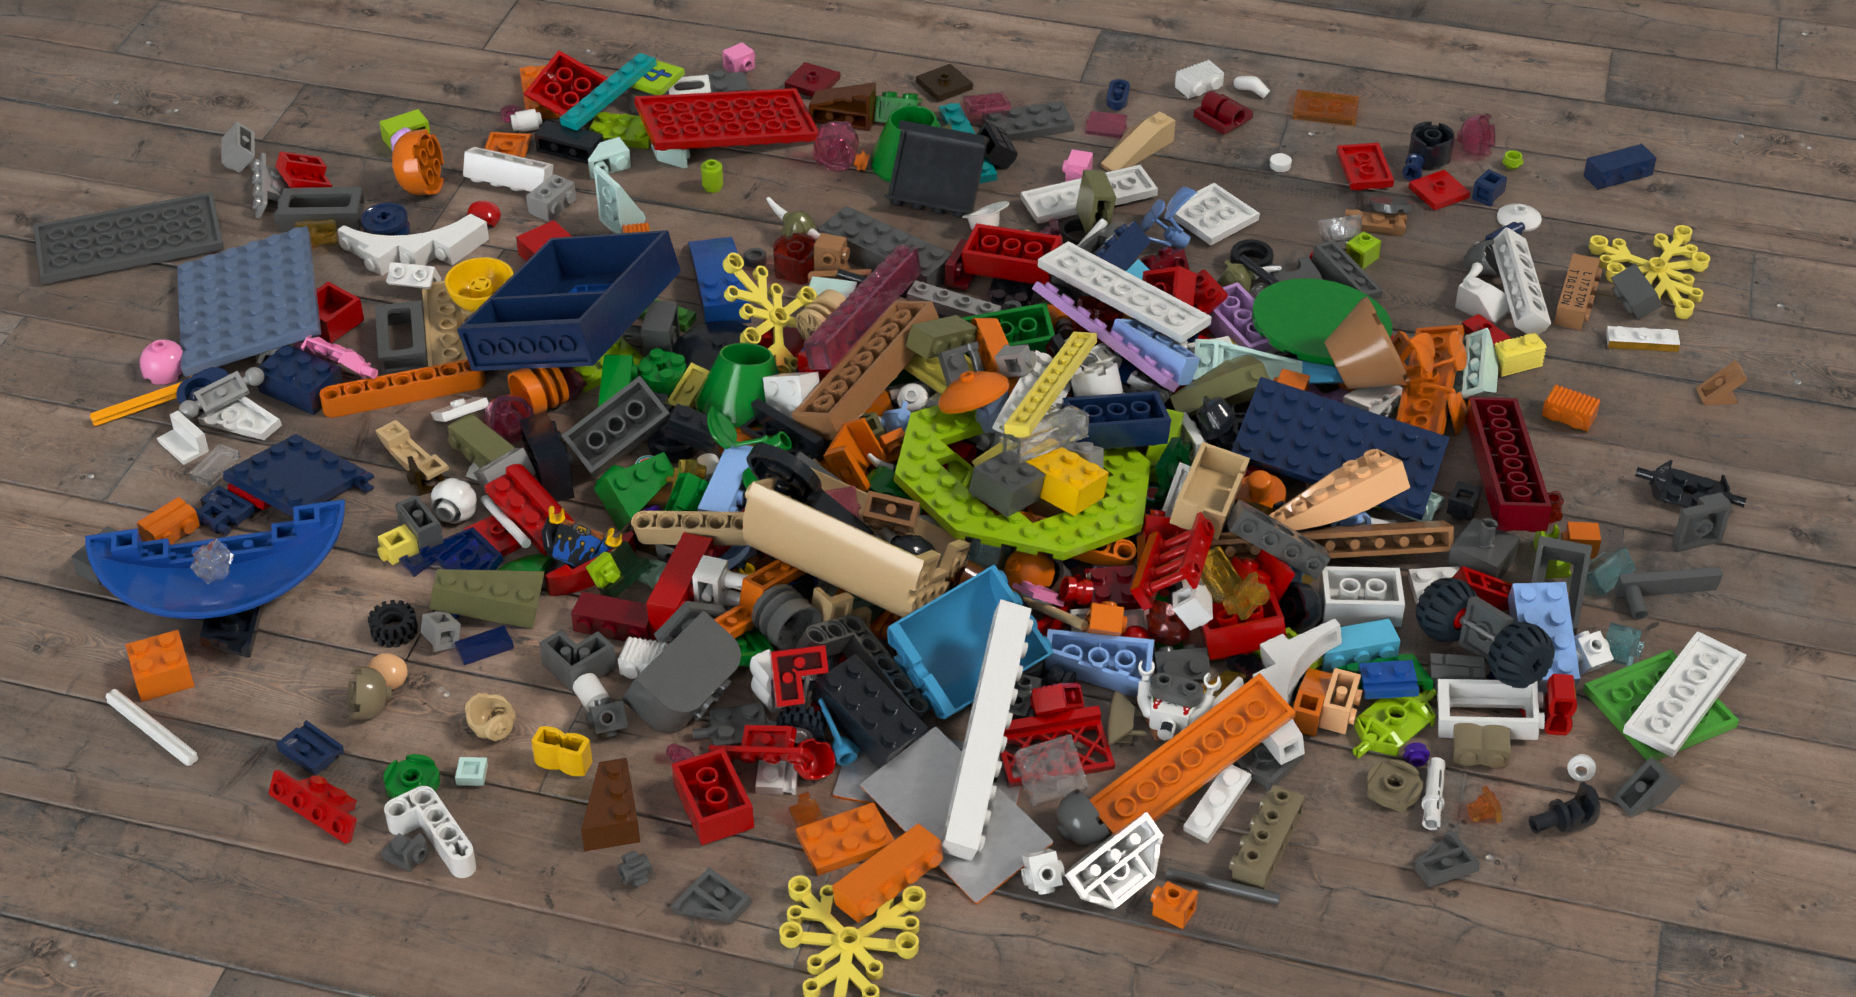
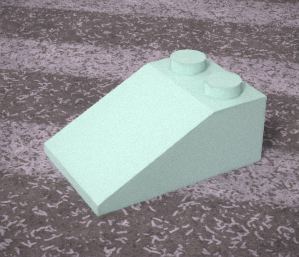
M598 165L594 166L599 220L614 234L623 233V225L644 223L646 221L644 213L636 206L624 189Z

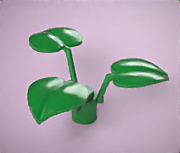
M714 406L709 408L707 416L709 431L714 440L724 449H729L732 445L740 447L761 442L776 446L785 451L792 447L790 438L782 431L771 438L765 435L762 438L738 442L736 441L737 433L733 424L723 414L715 410ZM750 467L743 471L742 479L746 489L751 483L759 481L751 472Z

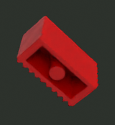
M1058 683L1033 688L1032 695L1030 696L1031 707L1036 715L1084 708L1081 685L1079 683Z

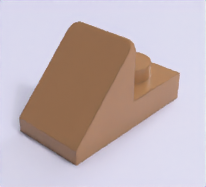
M1734 360L1697 386L1696 389L1704 405L1736 404L1738 401L1733 390L1748 379L1741 365Z

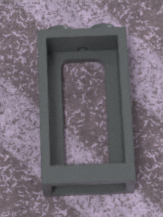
M283 188L281 197H278V210L274 212L275 223L279 224L280 232H288L293 228L307 226L310 232L337 231L343 225L360 231L361 215L365 209L363 188Z
M422 301L375 306L378 360L381 376L428 367ZM411 323L413 347L390 350L388 325Z
M1540 536L1530 583H1544L1549 560L1569 562L1573 565L1568 600L1573 633L1576 636L1592 545Z

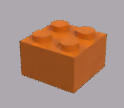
M179 630L125 644L141 702L195 687Z

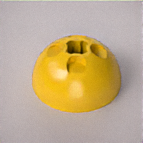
M488 257L472 258L458 263L448 271L445 277V286L449 296L459 307L475 312L514 273L511 267L501 260Z

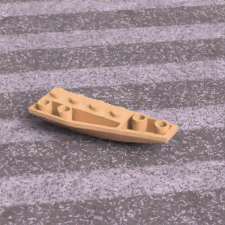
M1379 449L1368 450L1363 456L1345 462L1342 467L1322 478L1275 512H1272L1269 516L1293 530H1302L1340 521L1364 512L1410 488L1403 462Z

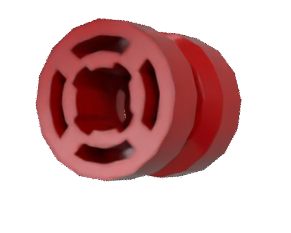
M1064 576L1059 587L1060 600L1068 603L1074 600L1077 604L1084 606L1090 603L1093 595V582L1087 579L1077 581L1072 576Z

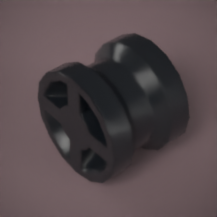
M1055 664L1047 676L1045 686L1058 683H1075L1077 673L1072 670L1065 671L1062 666Z

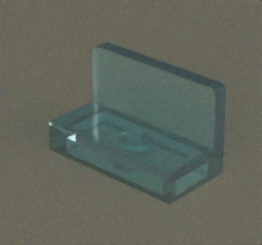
M1626 547L1604 551L1589 563L1587 577L1591 579L1598 595L1606 594L1615 587L1619 575L1632 574L1637 568Z

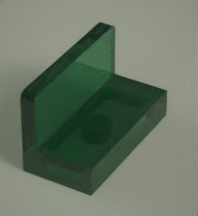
M622 541L619 546L609 552L621 572V577L614 583H609L603 589H598L604 596L617 597L650 569L652 565L647 558L637 557L629 543Z

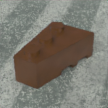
M876 82L815 91L809 103V113L814 123L870 131L875 118Z
M627 758L602 761L598 764L581 828L584 852L640 842Z

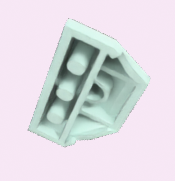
M1488 328L1468 334L1463 339L1467 353V364L1464 370L1456 371L1453 388L1456 393L1460 392L1464 399H1469V397H1488L1497 392L1499 362Z

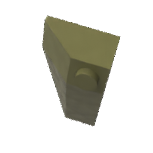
M1244 355L1228 359L1171 395L1169 401L1174 411L1186 412L1188 416L1196 415L1197 410L1203 405L1204 396L1210 399L1221 397L1229 405L1251 401L1260 377L1270 379L1263 362L1250 355Z

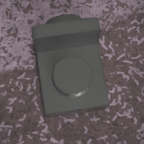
M398 833L381 852L382 858L411 872L426 857L425 838L423 835L417 834L414 839Z

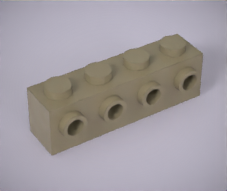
M1273 785L1269 794L1262 796L1259 805L1260 812L1259 814H1253L1249 825L1251 830L1249 834H1243L1239 845L1241 850L1239 854L1234 853L1229 865V869L1233 870L1231 882L1266 890L1302 816L1305 795Z

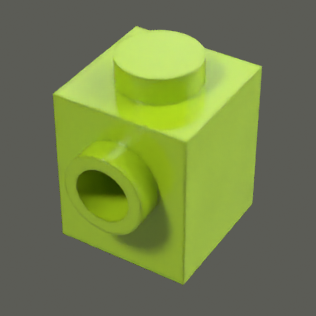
M1363 231L1347 242L1346 253L1362 269H1365L1379 259L1381 240Z

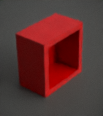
M329 281L316 289L321 335H317L318 337L332 343L365 320L361 299Z

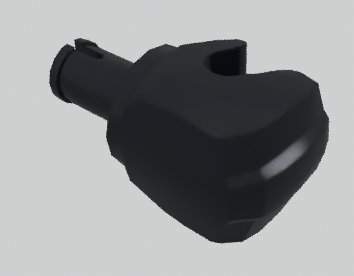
M1585 782L1580 783L1577 795L1573 799L1565 803L1560 799L1552 800L1549 803V811L1530 816L1528 822L1531 830L1537 834L1540 831L1556 826L1561 832H1575L1594 825L1599 818L1601 808L1598 793Z

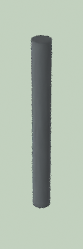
M1168 867L1166 873L1167 879L1279 905L1281 893Z

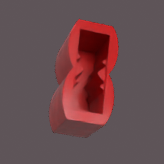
M1553 673L1547 681V694L1543 699L1545 732L1551 735L1566 736L1572 729V716L1577 710L1575 679L1573 675Z

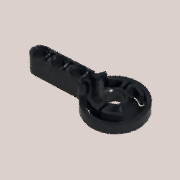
M758 443L753 446L746 460L751 472L758 480L774 477L777 479L774 487L775 491L785 496H790V498L872 536L874 535L871 528L822 489V483L818 475L802 460L773 445Z

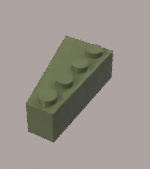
M437 569L429 609L533 629L545 571Z

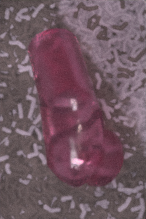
M1051 219L1049 227H1045L1039 233L1060 236L1059 220Z
M675 743L670 744L666 749V755L674 763L695 757L690 749Z

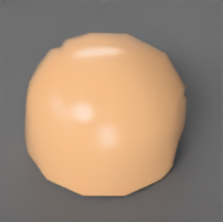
M392 653L378 654L370 660L367 666L381 672L385 677L386 686H391V690H395L403 685L407 678L408 670L406 663Z

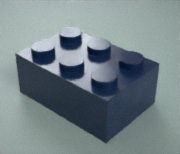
M289 345L282 346L258 366L264 373V381L258 385L259 392L312 415H315L322 409L319 395L321 389L344 383L340 366Z

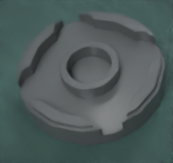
M1379 196L1370 199V208L1383 213L1396 214L1400 210H1404V213H1410L1414 210V201L1401 197Z

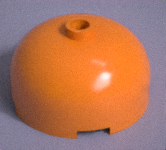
M428 129L414 130L403 134L395 143L392 152V168L397 182L405 191L413 195L424 196L439 193L444 182V178L440 177L441 165H444V159L435 134L430 135Z

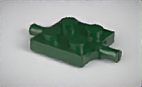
M1181 437L1171 438L1155 466L1159 482L1158 490L1154 495V500L1157 502H1163L1164 498L1166 499L1179 463L1191 466L1188 455L1193 449L1192 444L1189 442L1183 443Z

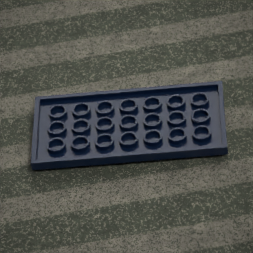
M1260 377L1231 452L1250 458L1248 464L1314 485L1334 470L1342 467L1345 462L1363 456L1368 450L1379 449L1403 462L1410 488L1376 506L1422 520L1450 437Z

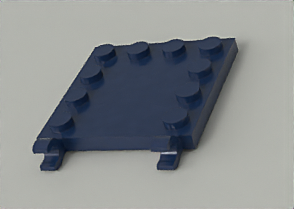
M297 434L223 471V480L293 518L294 506L325 502L353 486L358 487L365 493L374 489V486L368 483V481L374 478L372 473Z

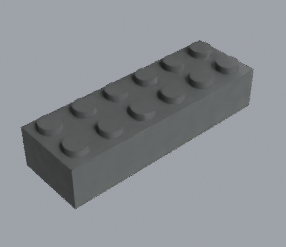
M845 206L819 227L820 234L825 233L847 238V247L850 248L848 262L863 269H871L873 274L899 286L910 289L915 280L936 287H941L945 283V264L952 253L871 216Z

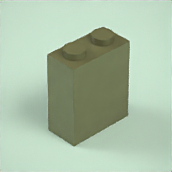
M1083 170L1076 211L1087 235L1101 218L1108 225L1111 224L1116 195L1105 171Z

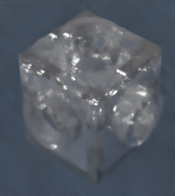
M216 538L206 546L202 545L193 554L195 558L190 568L209 585L216 579L220 581L230 572L229 566L235 555Z

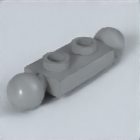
M251 367L246 371L245 376L241 377L239 372L236 371L194 392L197 400L183 401L179 406V412L187 419L195 418L200 409H203L205 414L208 415L250 394L247 385H260L264 381V373L258 367Z

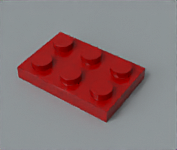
M1379 142L1337 145L1336 153L1351 190L1393 187L1394 178Z

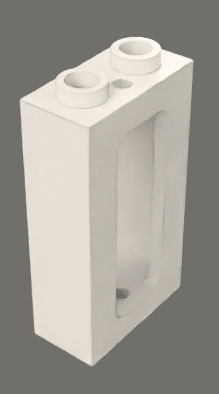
M1438 679V738H1452L1454 724L1473 723L1480 726H1505L1510 728V739L1538 740L1539 729H1544V713L1539 712V708H1543V692H1538L1537 681L1527 688H1513L1499 680ZM1450 708H1521L1525 710L1526 718L1450 716Z

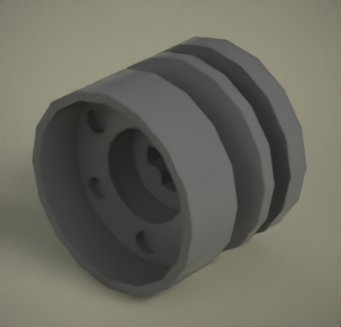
M787 584L775 585L766 590L755 603L751 616L753 625L779 650L792 649L798 643L807 627L823 622L821 613L791 585Z

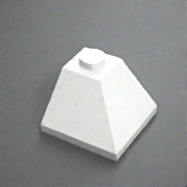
M1471 275L1458 287L1455 308L1471 316L1480 314L1496 325L1511 312L1506 293Z

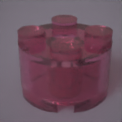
M832 121L821 125L812 149L815 161L820 166L821 164L826 166L827 170L837 172L847 169L853 162L859 146L858 134L852 128L851 123L847 121Z

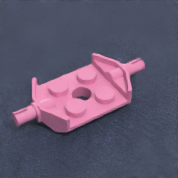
M309 335L304 342L298 341L293 345L294 348L325 361L333 362L337 365L341 363L359 374L362 379H366L367 376L374 379L378 375V370L371 368V363H366L365 359L356 351L350 348L346 349L335 343H328L320 337L312 338V335Z

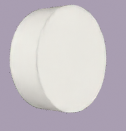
M1274 154L1270 158V168L1276 172H1286L1291 168L1292 159L1286 154Z

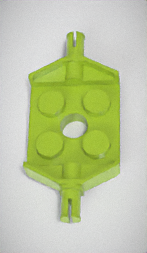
M1434 688L1433 690H1425L1414 697L1380 698L1355 719L1354 728L1362 742L1352 749L1353 754L1357 758H1361L1366 752L1372 750L1397 757L1400 747L1429 723L1430 726H1434L1436 715L1428 701L1437 695ZM1390 714H1392V715L1400 714L1402 717H1401V718H1394V717H1392Z

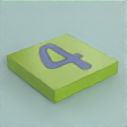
M656 60L657 65L634 83L631 88L654 95H663L685 75L684 68Z

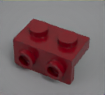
M1171 246L1159 249V253L1156 255H1148L1141 258L1142 263L1149 270L1180 266L1187 270L1190 269L1184 249H1171Z

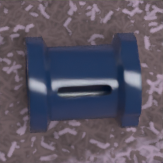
M1411 153L1407 156L1406 165L1402 171L1405 179L1409 181L1421 177L1422 168L1425 164V159L1422 155Z

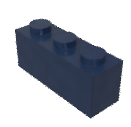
M1643 144L1587 158L1583 176L1597 190L1653 175L1656 157Z
M1136 221L1128 225L1123 223L1114 230L1116 234L1107 238L1103 242L1105 246L1100 247L1093 254L1126 271L1151 243V240Z

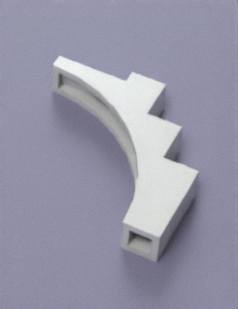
M472 214L443 228L412 235H376L357 231L344 225L337 229L341 248L364 259L366 268L380 276L389 271L391 262L425 266L433 259L438 258L440 261H444L452 266L489 240L487 222Z
M1334 618L1289 640L1284 634H1281L1260 644L1261 659L1266 669L1253 674V678L1261 673L1290 705L1294 689L1310 665L1324 653L1342 644L1340 624ZM1293 719L1262 741L1280 765L1305 754L1303 735Z

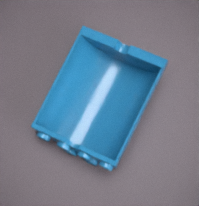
M995 564L888 626V643L898 654L893 657L895 662L922 694V697L926 699L928 710L933 708L936 717L940 719H946L973 703L994 611L1000 599L1023 606L1021 597L1018 593L1011 590L1006 575L1002 570H998ZM1031 614L1029 619L1033 620V626L1029 636L1026 635L1024 641L1028 643V648L1024 659L1021 658L1019 665L1023 666L1022 672L1054 653L1051 642L1046 636H1042L1037 628V622Z

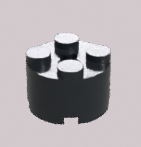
M1427 121L1415 125L1411 133L1408 155L1411 153L1422 155L1425 159L1422 169L1426 171L1449 164L1454 144V131L1442 123L1436 126L1432 125V122Z

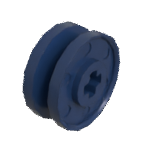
M397 203L376 204L365 210L361 215V224L365 233L387 236L410 234L407 211Z

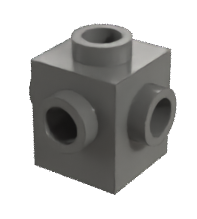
M610 697L594 700L595 706H590V713L585 714L588 729H593L595 734L601 733L602 738L618 735V729L628 727L623 700L611 702ZM604 713H609L610 719L607 722L602 721Z

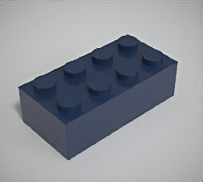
M1147 391L1062 398L1060 424L1065 436L1072 438L1073 442H1092L1094 446L1104 449L1131 448L1134 446L1168 444L1171 418L1159 392Z

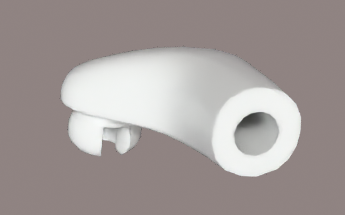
M1238 76L1233 81V85L1237 90H1251L1263 99L1270 92L1265 84L1255 76Z

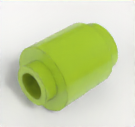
M709 159L701 165L702 186L709 193L719 192L724 184L722 164L714 159Z

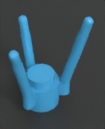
M820 698L818 702L835 739L832 742L835 761L841 766L851 764L856 760L857 753L861 750L847 737H840L824 699Z

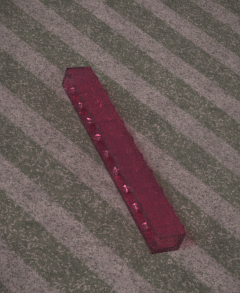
M907 245L895 247L886 256L885 260L850 293L849 297L803 343L810 370L832 369L888 307L922 273L917 247H908Z

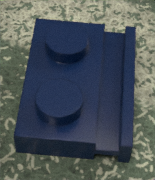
M306 720L300 729L298 727L279 740L276 745L278 751L313 776H316L334 762L337 755H343L345 752L343 745Z

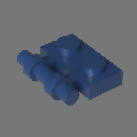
M220 485L200 499L201 508L193 507L197 513L199 524H206L210 527L211 531L217 534L222 533L225 536L231 532V527L227 525L229 522L239 525L255 512L254 504ZM213 513H215V514H217L218 516H216V517L214 518V517H212L211 515H212Z

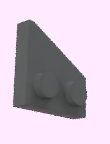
M1450 829L1445 832L1444 839L1439 844H1432L1427 853L1422 854L1415 860L1414 870L1425 884L1431 887L1479 871L1480 862Z
M709 867L671 907L676 914L733 923L752 904L750 896Z

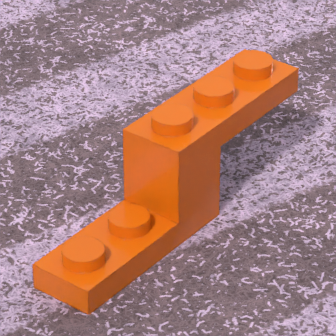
M781 560L773 561L743 578L739 605L714 620L735 639L755 627L751 618L753 607L766 590L775 585L788 584L806 574V572Z

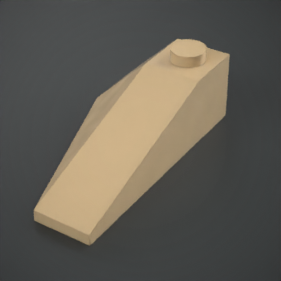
M1159 111L1130 127L1101 162V167L1109 172L1132 167L1174 141L1175 120Z

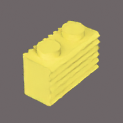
M1536 333L1527 334L1524 337L1520 336V338L1516 337V339H1507L1504 342H1496L1494 348L1499 362L1498 375L1503 377L1543 366L1545 348H1547L1546 344Z

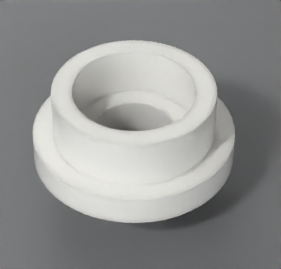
M1578 754L1569 760L1567 769L1569 775L1575 780L1587 781L1595 775L1596 764L1588 755ZM1583 766V767H1585L1587 770H1586V771H1579V770H1577V767Z

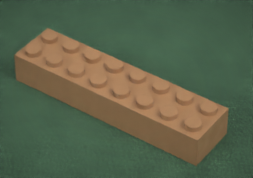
M894 301L791 414L794 421L823 439L834 440L844 423L859 419L917 354L906 347L910 329L913 324L939 319L933 302Z

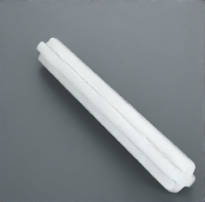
M112 689L110 693L106 694L105 697L108 704L186 766H192L193 763L198 761L197 752L120 691Z

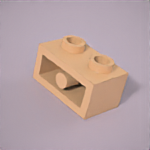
M1334 668L1323 703L1319 728L1346 734L1348 724L1354 725L1357 709L1353 707L1354 705H1360L1363 690L1358 689L1360 674Z

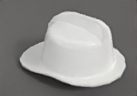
M1008 201L993 203L962 217L968 219L972 230L976 223L998 227L1000 210L1007 207L1010 203Z

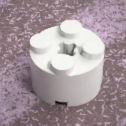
M1113 361L1092 363L1083 371L1079 367L1070 379L1074 397L1123 393L1118 365Z

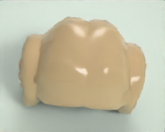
M477 693L465 705L468 726L479 738L496 742L506 738L512 731L516 720L515 710L503 696Z

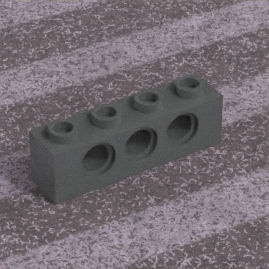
M1240 499L1225 520L1230 532L1316 580L1331 559L1325 547Z

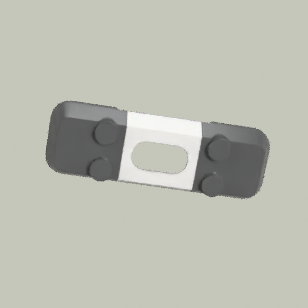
M715 70L710 75L682 77L663 95L751 91V84L743 72L725 73L723 70ZM630 87L627 93L629 112L633 115H639L634 104L635 96H653L654 94ZM703 87V88H701V89H694V90H683V91H678V90H676V89H683V88Z

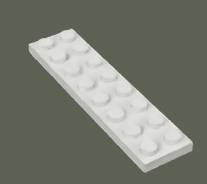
M1069 241L1038 259V267L1049 274L1060 278L1066 283L1075 286L1099 299L1101 302L1116 308L1118 311L1129 315L1179 343H1183L1211 325L1212 317Z

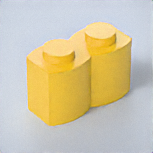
M542 726L538 728L531 740L534 762L542 768L550 770L560 769L565 774L571 776H585L593 763L590 740L583 735L564 733L554 727Z

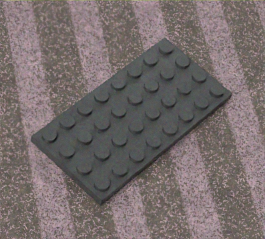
M212 192L33 225L42 284L224 250Z

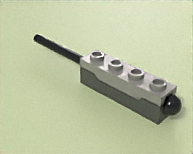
M838 269L836 275L838 278L855 281L857 284L905 298L907 301H932L937 314L941 318L954 315L962 318L1001 311V306L916 280L910 289H904L842 269Z

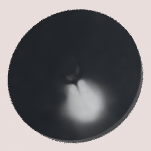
M716 321L698 325L679 337L674 345L673 353L684 356L686 370L692 362L710 371L720 350L727 345L740 343V335L748 326L729 321Z

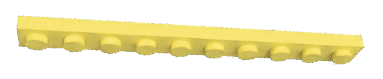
M1073 332L1004 424L1005 434H1011L1017 438L1031 435L1097 343V333Z

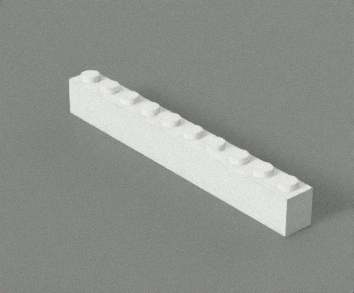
M1001 599L994 611L941 839L943 853L972 861L976 852L981 853L985 843V836L981 835L982 829L987 827L990 820L991 811L987 810L988 802L993 801L997 786L992 784L994 777L997 778L999 776L1002 761H998L999 753H1003L1005 750L1007 737L1003 735L1005 729H1009L1013 713L1009 712L1010 705H1014L1018 690L1014 689L1015 681L1019 682L1023 671V666L1019 665L1021 658L1024 659L1028 648V643L1024 642L1025 636H1029L1033 626V620L1029 619L1031 608Z

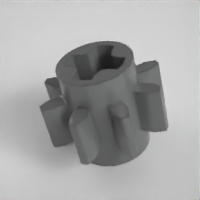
M631 851L621 856L623 863L618 864L617 869L625 885L632 883L633 887H639L649 882L646 875L652 873V866L644 853L638 855L637 851Z

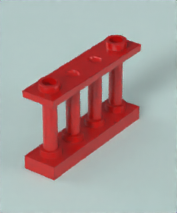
M1202 512L1196 514L1192 529L1168 540L1163 539L1158 531L1149 535L1130 588V592L1144 611L1153 607L1159 590L1185 579L1192 589L1198 587L1215 532L1212 522L1206 519Z

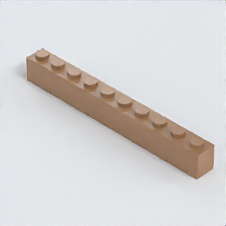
M1444 520L1316 527L1295 530L1325 547L1330 558L1449 552L1454 544V526ZM1228 532L1221 533L1218 540L1212 539L1208 553L1210 554L1211 565L1230 564L1234 556L1243 559L1250 557L1256 560L1262 549L1236 534Z

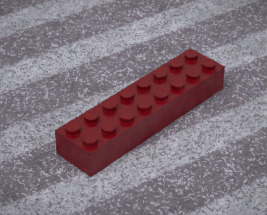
M1469 397L1466 426L1492 518L1498 523L1496 530L1506 532L1512 530L1528 532L1547 531L1552 505L1518 399Z

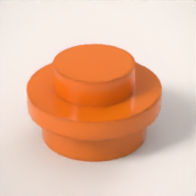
M862 150L861 154L857 153L854 162V166H857L856 171L866 170L870 154H866L864 150Z

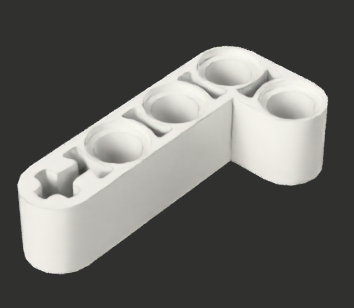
M417 787L386 803L384 811L388 829L392 834L397 835L400 833L404 835L421 827L455 877L466 878L474 874L476 871V861L472 844L431 787Z

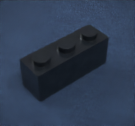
M547 120L534 134L537 152L588 164V159L598 144L604 142L603 134L583 129L576 131Z

